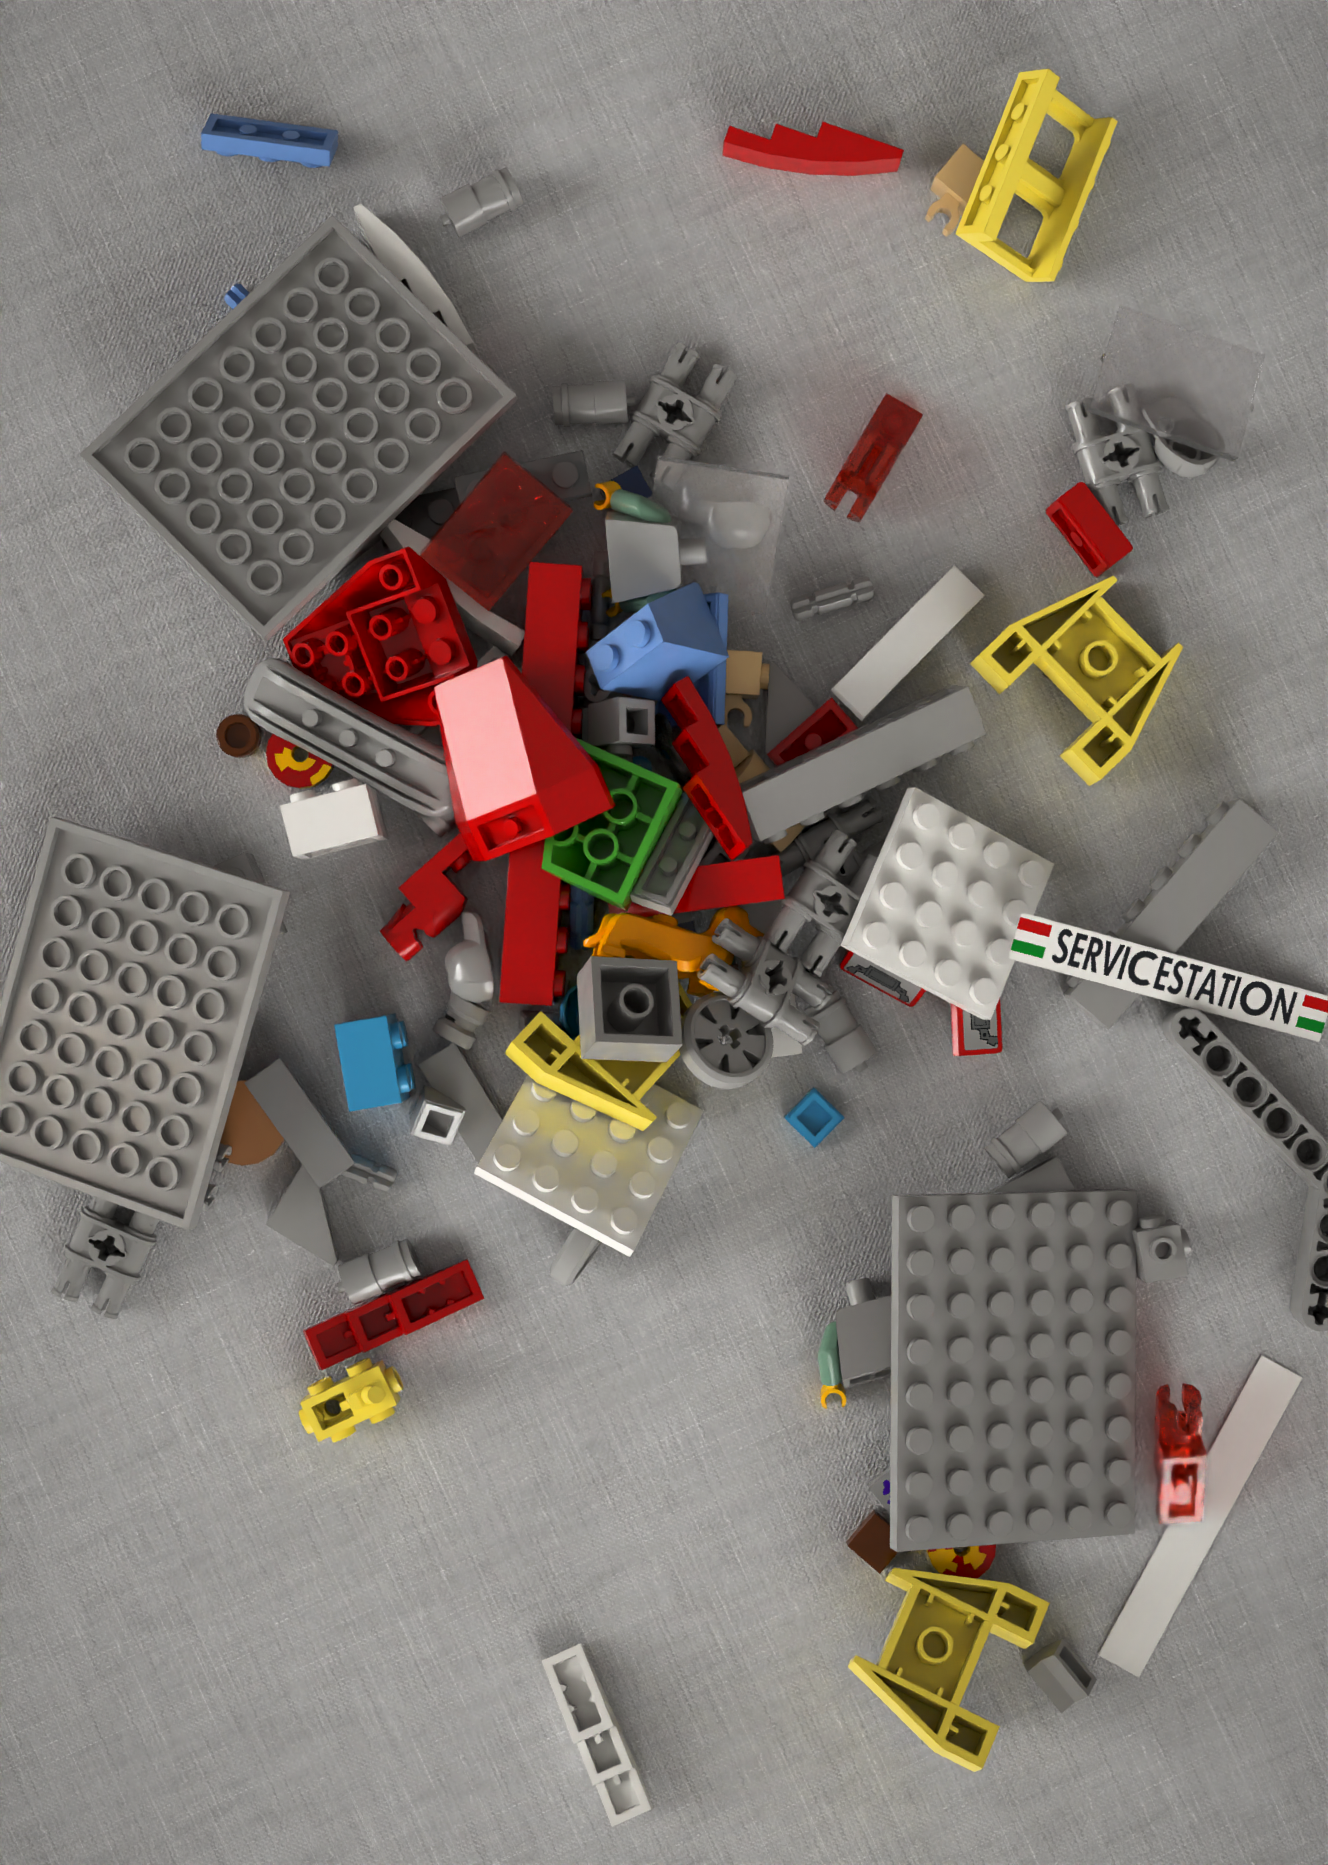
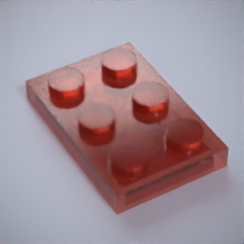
M504 451L422 549L420 556L489 611L569 517L573 509Z

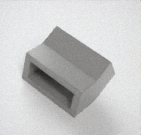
M1063 1638L1043 1647L1023 1664L1029 1675L1061 1714L1075 1702L1088 1697L1097 1680Z

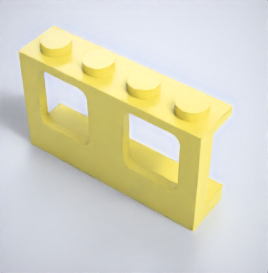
M1050 69L1019 72L955 233L1025 282L1055 281L1118 122L1113 117L1094 119L1058 92L1056 87L1060 77ZM1046 113L1074 135L1072 149L1059 179L1029 158ZM1014 193L1038 209L1043 216L1041 227L1027 258L997 238Z

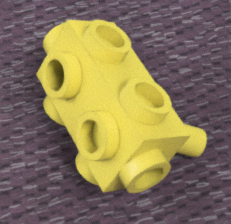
M365 1358L346 1368L349 1376L339 1381L333 1382L331 1376H328L308 1386L307 1389L310 1394L305 1396L300 1402L302 1409L299 1410L300 1420L307 1433L311 1434L314 1432L318 1442L331 1437L334 1443L356 1432L354 1425L368 1418L372 1424H375L395 1413L393 1407L401 1399L398 1392L404 1389L395 1367L391 1366L386 1369L383 1360L372 1364L370 1358ZM329 1400L339 1401L341 1411L336 1414L330 1413L326 1408V1402Z

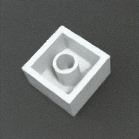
M351 779L333 784V792L322 795L321 792L316 793L315 790H307L290 795L291 803L280 805L292 856L307 860L388 839L376 789L363 784V782H358V779Z

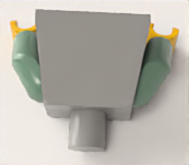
M614 481L595 484V488H600L605 492L606 500L594 501V508L597 510L607 508L615 510L608 511L605 519L611 588L601 595L603 598H612V603H615L614 606L606 611L609 617L616 616L622 611L636 613L648 603L676 591L677 588L682 586V565L707 563L706 537L680 539L679 519L671 516L666 508L642 495L621 489L620 485Z
M869 1278L854 1280L845 1285L851 1306L836 1310V1321L831 1322L825 1328L818 1351L820 1379L823 1384L820 1398L822 1407L827 1409L826 1397L830 1393L839 1394L842 1407H844L847 1400L845 1388L891 1376V1295L875 1299Z

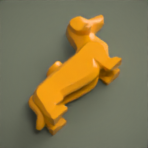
M737 905L717 910L706 932L696 933L678 927L677 919L669 915L658 914L654 915L651 919L632 913H610L603 917L598 932L583 940V946L587 948L594 947L592 956L625 958L631 956L636 959L677 961L678 979L689 978L687 994L703 997L713 993L714 990L718 991L717 988L697 977V972L702 970L699 967L705 958L713 953L728 965L734 959V954L712 942V936L717 935L714 931L721 921L728 918L755 937H763L764 933L750 925L748 913Z

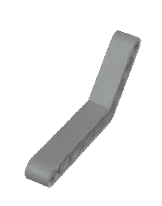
M1174 1008L1167 1012L1162 1021V1031L1166 1039L1308 1185L1290 1310L1293 1317L1308 1328L1315 1331H1327L1328 1271L1324 1275L1316 1277L1313 1266L1318 1258L1322 1256L1328 1257V1234H1323L1320 1229L1322 1218L1328 1214V1142L1202 1012L1192 1008ZM1179 1020H1192L1188 1026L1189 1029L1197 1037L1205 1039L1197 1042L1190 1035L1179 1034L1182 1029ZM1218 1046L1223 1051L1224 1060L1220 1067L1211 1069L1207 1064V1053L1211 1048ZM1248 1077L1253 1082V1093L1248 1099L1241 1100L1237 1095V1084L1243 1078ZM1278 1108L1283 1114V1123L1280 1128L1271 1131L1267 1126V1116L1270 1111ZM1309 1139L1313 1145V1153L1309 1159L1301 1162L1297 1157V1148L1302 1141ZM1311 1284L1322 1287L1325 1291L1323 1292L1317 1288L1315 1291L1311 1289ZM1317 1303L1322 1305L1320 1312L1315 1311L1312 1315L1308 1313L1309 1306H1316Z

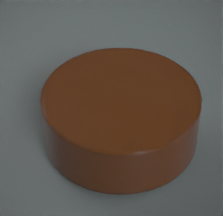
M234 714L226 717L219 724L216 738L223 752L235 758H245L258 750L262 734L258 724L248 716Z

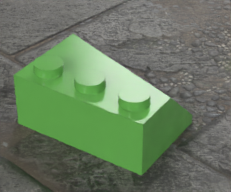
M577 739L598 765L616 806L554 836L546 838L542 869L576 888L628 912L632 903L630 894L683 792L679 783Z

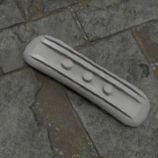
M270 658L261 661L249 678L243 696L245 711L252 721L268 732L337 766L412 810L433 817H441L453 813L443 747L362 708L283 660Z

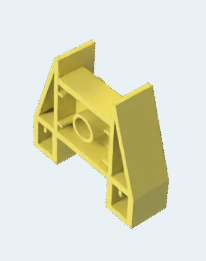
M1114 576L1009 625L970 663L999 694L1034 663L1070 699L1092 724L1059 756L1088 786L1100 781L1132 750L1183 649V646L1177 643L1159 656L1101 597L1118 581Z
M678 981L680 1014L682 1018L692 1003ZM542 1011L519 1033L505 1052L536 1083L641 1131H644L657 1116L639 1100L681 1055L678 1049L667 1062L581 1059L580 1034L573 1041Z
M893 1568L888 1573L885 1581L907 1591L879 1659L875 1665L855 1655L850 1660L848 1668L935 1753L973 1772L981 1770L984 1767L1000 1726L959 1705L990 1632L1026 1649L1034 1643L1050 1603L1011 1583Z

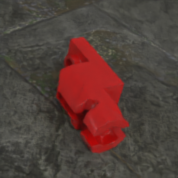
M461 833L398 887L410 903L407 906L403 903L390 921L380 930V933L405 961H409L423 948V944L418 938V929L424 930L426 935L435 938L455 921L465 908L468 898L446 874L451 868L455 873H458L472 861Z

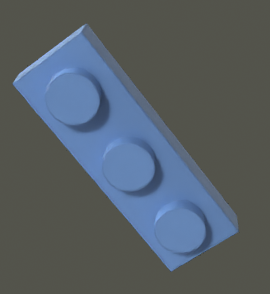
M211 113L201 132L202 150L216 151L217 154L222 156H235L239 154L258 157L265 162L284 160L298 162L309 168L330 167L338 147V130Z

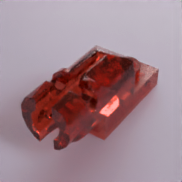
M886 393L825 496L824 503L835 511L846 492L851 491L855 493L857 499L846 518L855 522H861L923 414Z
M1182 1383L1181 1400L1185 1411H1177L1176 1405L1169 1401L1170 1388L1166 1384L1160 1386L1156 1392L1154 1468L1158 1478L1157 1518L1159 1524L1202 1522L1208 1457L1202 1440V1397L1200 1391L1195 1386Z

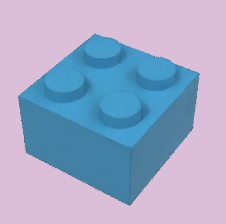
M396 1013L334 1025L349 1112L402 1103L410 1098L409 1091L415 1089V1077L412 1064H404L402 1048L408 1046V1037L404 1021L397 1022Z

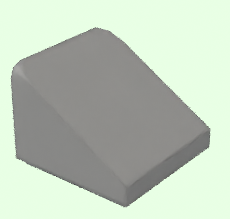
M424 1085L411 1115L410 1135L452 1146L466 1109L437 1090Z

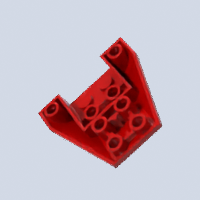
M409 546L367 562L283 638L293 667L362 708L393 724L440 725L434 686L476 669L478 664L446 578Z
M507 655L434 686L454 818L473 861H488L554 836L616 806L596 762Z

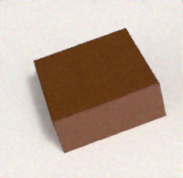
M875 1510L868 1515L846 1541L847 1546L879 1574L898 1553L890 1548V1523Z

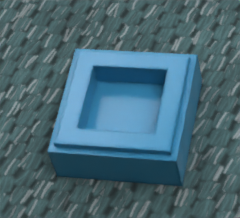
M814 1087L784 1116L814 1148L845 1118Z

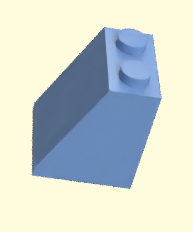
M696 582L648 603L586 651L600 689L661 701L674 683L686 676H689L692 683H694L729 657L701 587Z

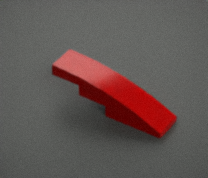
M822 121L817 138L779 124L775 125L771 139L729 125L723 143L722 156L764 168L808 175L858 176L897 172L904 150Z
M686 676L674 683L661 699L682 730L672 745L693 775L683 787V790L732 861L753 843L745 800L730 754L715 721L689 676Z
M779 855L698 866L673 914L785 899ZM633 902L628 912L608 903L609 914L632 913L643 917H653L658 914L668 915Z
M465 1259L303 1330V1333L319 1370H324L358 1353H365L403 1334L408 1335L485 1298L468 1259Z

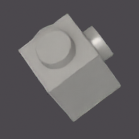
M616 697L588 704V743L600 749H605L607 752L618 757L632 756L633 749L655 745V701Z
M1163 1214L1140 1218V1225L1132 1229L1136 1250L1137 1277L1145 1283L1189 1276L1185 1255L1191 1253V1247L1186 1229H1180V1225L1170 1219L1166 1220Z

